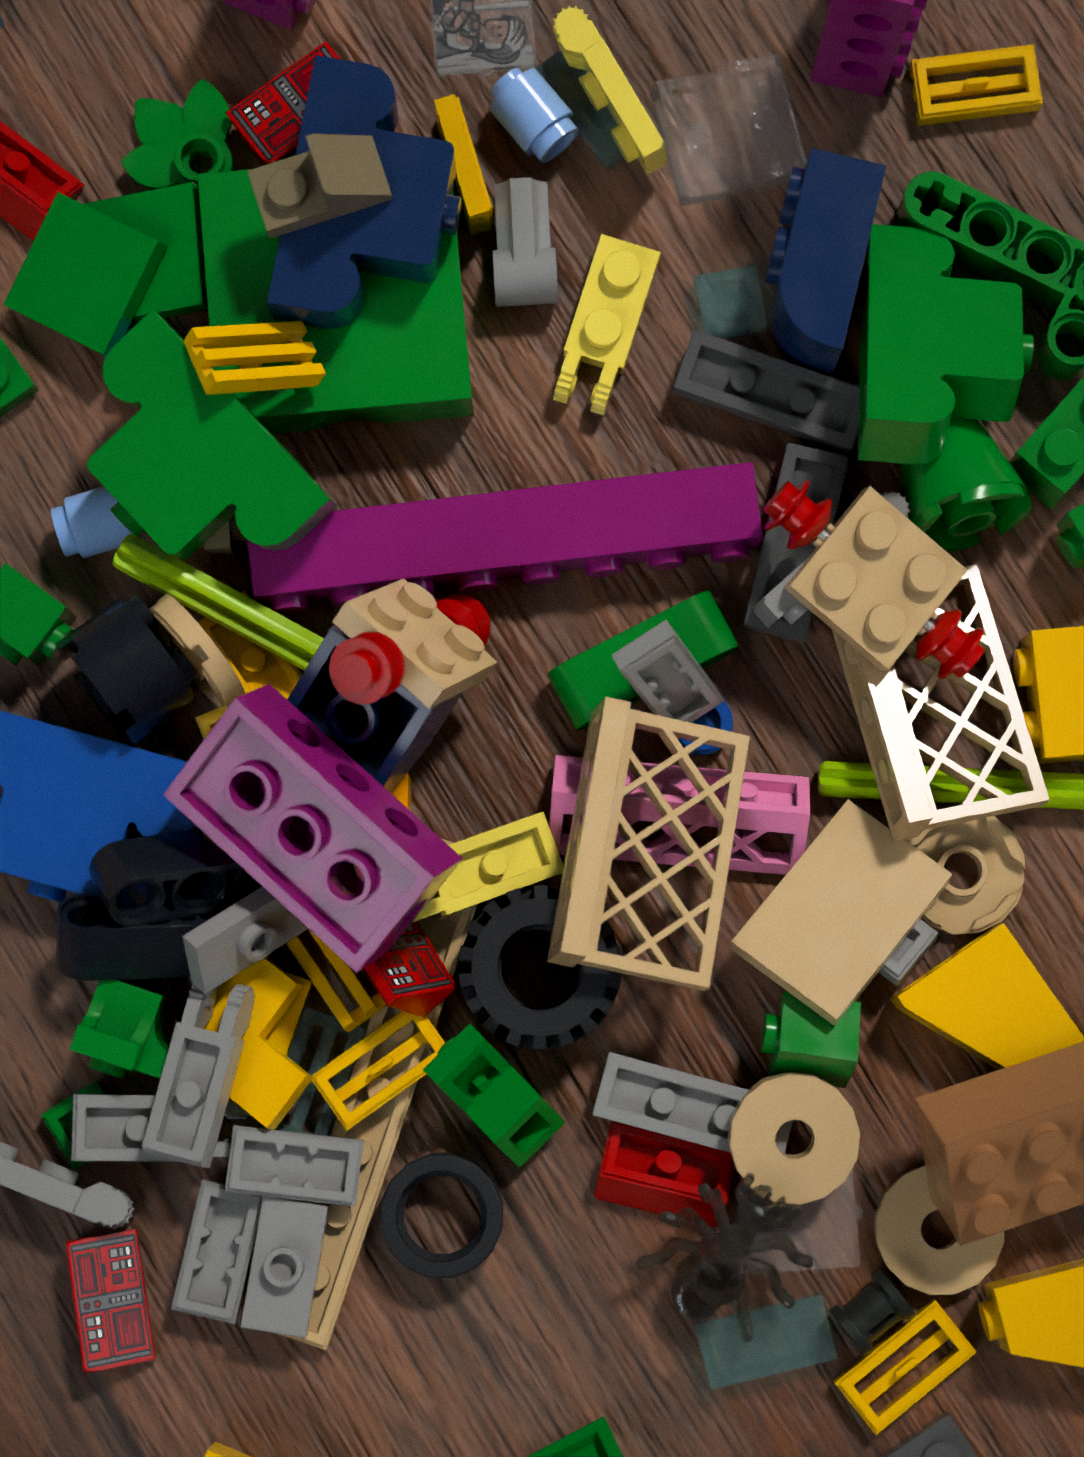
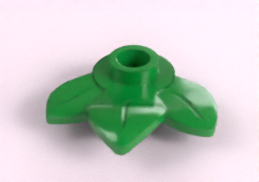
M201 79L191 89L183 108L163 100L137 99L134 110L135 128L143 145L132 150L121 160L123 168L138 184L150 189H159L189 182L198 185V173L193 172L191 167L193 162L201 157H207L213 161L212 168L206 173L232 171V155L225 143L232 123L225 114L229 106L222 94L211 83Z

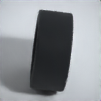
M431 1153L409 1162L390 1180L381 1201L380 1229L389 1251L406 1269L427 1278H455L476 1269L493 1252L503 1228V1200L495 1180L479 1163L456 1153ZM435 1176L453 1177L464 1182L475 1193L481 1208L480 1225L475 1237L464 1248L450 1254H434L420 1248L409 1236L404 1223V1206L410 1193L421 1182Z

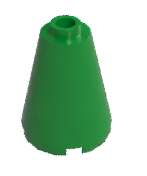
M951 418L943 452L935 460L926 464L912 465L899 463L902 495L906 497V503H909L908 510L910 512L907 515L909 520L947 553L968 549L981 544L977 533L996 525L999 535L1011 530L1027 517L1033 507L1027 487L981 420Z

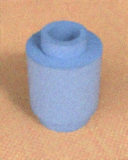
M514 68L503 75L492 87L491 94L494 96V99L489 106V111L526 155L531 156L535 154L541 163H546L561 154L579 134L578 127L572 122L574 113L537 69L531 68L522 72L519 68Z
M104 486L64 498V505L51 508L54 529L66 557L80 553L84 559L117 549L122 540L128 534H132L110 510L118 501Z

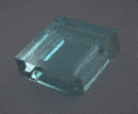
M756 265L695 275L694 286L704 333L718 338L766 331L767 322Z

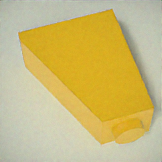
M1004 923L991 927L890 997V1000L898 1010L998 1070L1084 1042V1036Z
M1084 1258L984 1284L988 1300L979 1302L978 1306L983 1328L989 1341L998 1339L1000 1348L1012 1355L1084 1368Z

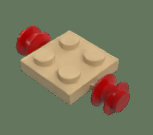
M808 479L804 480L797 487L790 481H787L773 495L763 509L771 517L764 529L769 531L782 526L790 533L786 547L788 550L805 547L811 542L816 548L785 585L784 589L880 671L889 670L918 634L919 638L916 647V659L918 661L933 655L941 662L937 674L939 679H944L951 673H954L958 678L964 676L977 663L984 652V648L979 644L984 631L981 628L968 633L963 631L958 626L962 614L959 609L943 612L939 615L934 612L968 570L871 486L861 491L833 526L831 523L827 524L831 518L832 500L830 498L815 504L806 496L810 484Z
M403 578L345 602L332 620L350 639L340 643L333 651L329 664L330 677L339 694L352 703H373L381 697L390 695L402 684L430 709L483 682L498 663L484 650L491 631L489 615L477 599L467 594H452L436 601L426 589Z

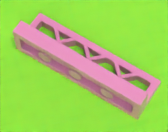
M555 756L549 828L559 855L566 856L570 834H562L563 814L573 815L583 757ZM641 762L647 772L659 765ZM672 765L652 778L673 810L699 794L680 766ZM697 767L709 786L727 775V770ZM629 768L625 786L636 780ZM744 771L729 870L783 875L789 872L803 855L806 848L810 820L809 777ZM641 786L623 797L621 813L630 826L637 821L657 822L663 818ZM725 786L714 792L721 803ZM704 800L678 816L689 834H692L702 826L718 827L719 824ZM667 824L661 827L665 833L655 840L641 841L657 864L676 865L688 857V854ZM618 830L614 849L626 842ZM766 832L792 834L790 853L762 851L753 841ZM715 848L704 854L711 867ZM631 849L613 859L639 862ZM693 862L688 865L691 867H696Z

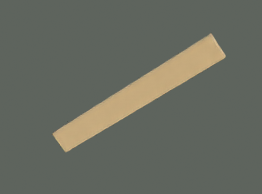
M442 839L447 845L453 844V842ZM478 904L442 917L440 912L418 921L452 979L459 963L461 945L463 946L467 936L466 931L474 919ZM446 998L426 1015L435 1028H437ZM390 1006L384 1007L371 1017L365 1037L402 1011ZM412 1021L358 1059L350 1080L417 1034L420 1029L415 1022ZM429 1042L345 1100L344 1104L351 1112L426 1059L431 1046ZM418 1081L347 1131L339 1119H336L331 1136L364 1140L356 1206L313 1202L330 1205L308 1335L306 1338L289 1335L283 1336L327 1350Z

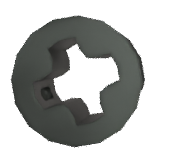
M880 1269L871 1274L872 1283L844 1306L836 1304L829 1310L833 1318L864 1356L872 1351V1342L900 1319L910 1321L916 1316L907 1301Z

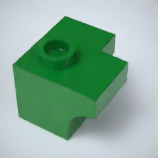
M99 980L88 1011L76 1028L69 1050L90 1056L89 1068L125 1079L127 1071L131 1070L161 1079L169 1050V1044L163 1032V1021L171 997L121 980Z

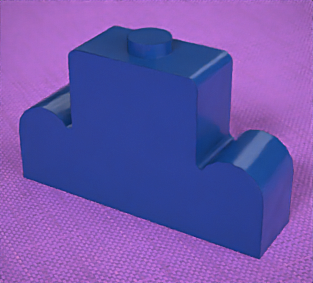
M0 710V873L30 881L26 893L57 902H62L66 898L67 891L75 894L98 893L90 877L89 867L91 859L105 845L118 840L135 838L137 830L144 837L198 828L163 795L187 762Z

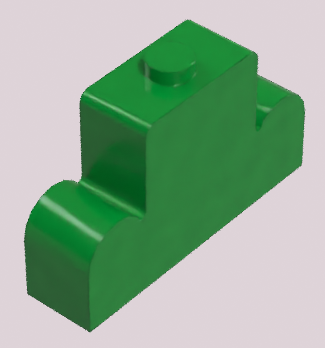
M872 224L861 273L858 460L912 465L926 464L935 460L943 452L951 418L997 422L1010 421L1024 373H1029L1031 368L1034 339L1033 335L1023 334L1022 288L1018 284L1011 282L950 277L955 256L953 245L945 236L925 228Z
M152 309L111 348L104 359L102 368L104 383L110 393L133 409L139 410L87 461L89 471L118 501L110 510L134 536L138 537L145 530L165 553L182 560L189 558L234 515L240 532L252 543L272 551L289 549L305 537L338 505L234 393L206 395L183 342L184 339L161 315Z

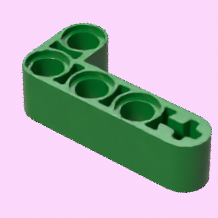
M930 171L915 176L906 186L896 214L897 225L925 228L945 236L953 245L955 252L954 263L991 281L1016 283L1022 288V296L1054 311L1038 342L1036 349L1037 362L1042 370L1051 378L1063 381L1072 380L1084 373V354L1081 357L1066 356L1057 347L1055 337L1059 334L1073 335L1081 342L1084 351V242L946 174ZM926 200L932 201L937 205L931 216H926L919 212ZM957 212L963 216L956 230L953 231L948 227ZM976 225L987 226L996 233L999 243L988 247L980 245L973 240L969 228ZM1035 252L1045 254L1054 264L1055 272L1051 274L1036 273L1028 265L1026 255Z

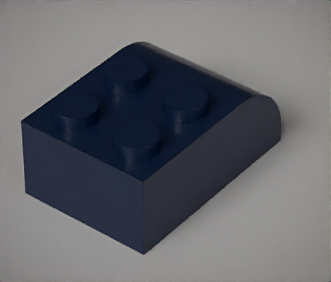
M811 148L806 168L794 166L792 168L779 220L780 224L789 225L790 229L778 227L765 278L766 283L776 285L770 311L772 335L779 351L789 363L830 377L833 375L843 350L886 165Z

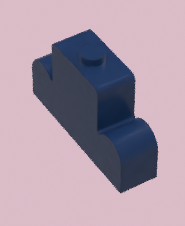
M315 55L296 155L309 151L305 136L310 134L372 136L393 200L280 235L267 300L273 320L284 322L303 321L304 325L325 329H339L349 325L359 316L364 304V291L359 272L430 283L437 276L444 234L456 235L461 210V197L452 195L456 176L454 147L445 140L394 132L398 124L395 88L390 77L378 67Z

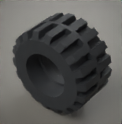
M534 885V888L523 890L517 888L506 892L507 895L497 901H491L483 908V912L479 917L472 921L466 931L467 936L463 946L461 945L459 954L460 986L472 1014L494 1036L509 1044L531 1050L561 1048L587 1036L608 1015L620 989L622 978L621 973L579 964V976L574 989L564 1000L555 1005L532 1007L518 1001L511 995L502 977L504 954L510 944L524 933L534 930L553 931L560 890L548 888V885ZM608 920L601 924L597 951L621 956L620 946H618L614 936L615 932Z

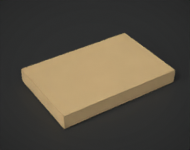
M848 799L731 941L730 949L833 1026H836L950 883L953 874L906 840L893 842L888 827Z

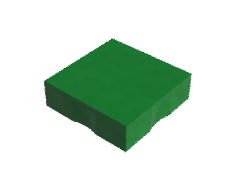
M248 170L197 174L209 326L284 322L273 320L267 304L280 236L271 239L268 237L247 173ZM457 231L456 235L444 234L438 272L434 281L424 283L359 272L364 291V304L359 316L351 324L339 329H325L305 325L307 332L302 340L303 342L313 343L317 353L312 358V362L322 363L326 375L317 387L234 393L271 434L315 430L326 425L345 421L365 420L387 424L474 416ZM293 361L263 363L261 367L285 366L294 364ZM238 365L213 367L214 371L240 369Z

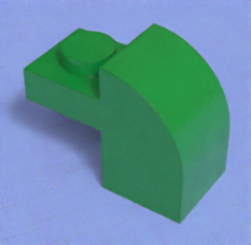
M471 1024L465 1027L456 1037L444 1043L439 1049L437 1056L423 1069L435 1084L519 1168L566 1123Z

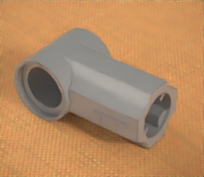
M529 177L510 178L506 182L494 184L495 197H493L494 222L497 231V250H493L496 307L558 304L556 248L551 247L547 182L534 180Z

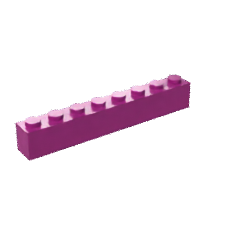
M753 462L337 510L331 511L305 537L289 549L272 551L264 549L248 539L247 543L253 597L256 602L264 606H270V609L278 614H292L308 610V601L333 598L334 606L342 607L349 600L403 578L408 582L423 587L431 595H434V586L459 584L461 592H479L496 588L498 586L497 579L522 576L523 584L526 585L547 584L560 580V572L579 569H585L586 577H607L622 573L623 564L647 561L650 570H667L686 565V557L711 554V560L714 563L734 562L748 558L749 549H758L763 535Z

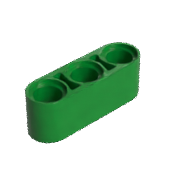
M710 591L699 593L570 658L547 673L576 731L589 727L591 712L605 697L631 702L630 706L642 700L620 672L611 655L666 619L702 669L725 658L739 648Z

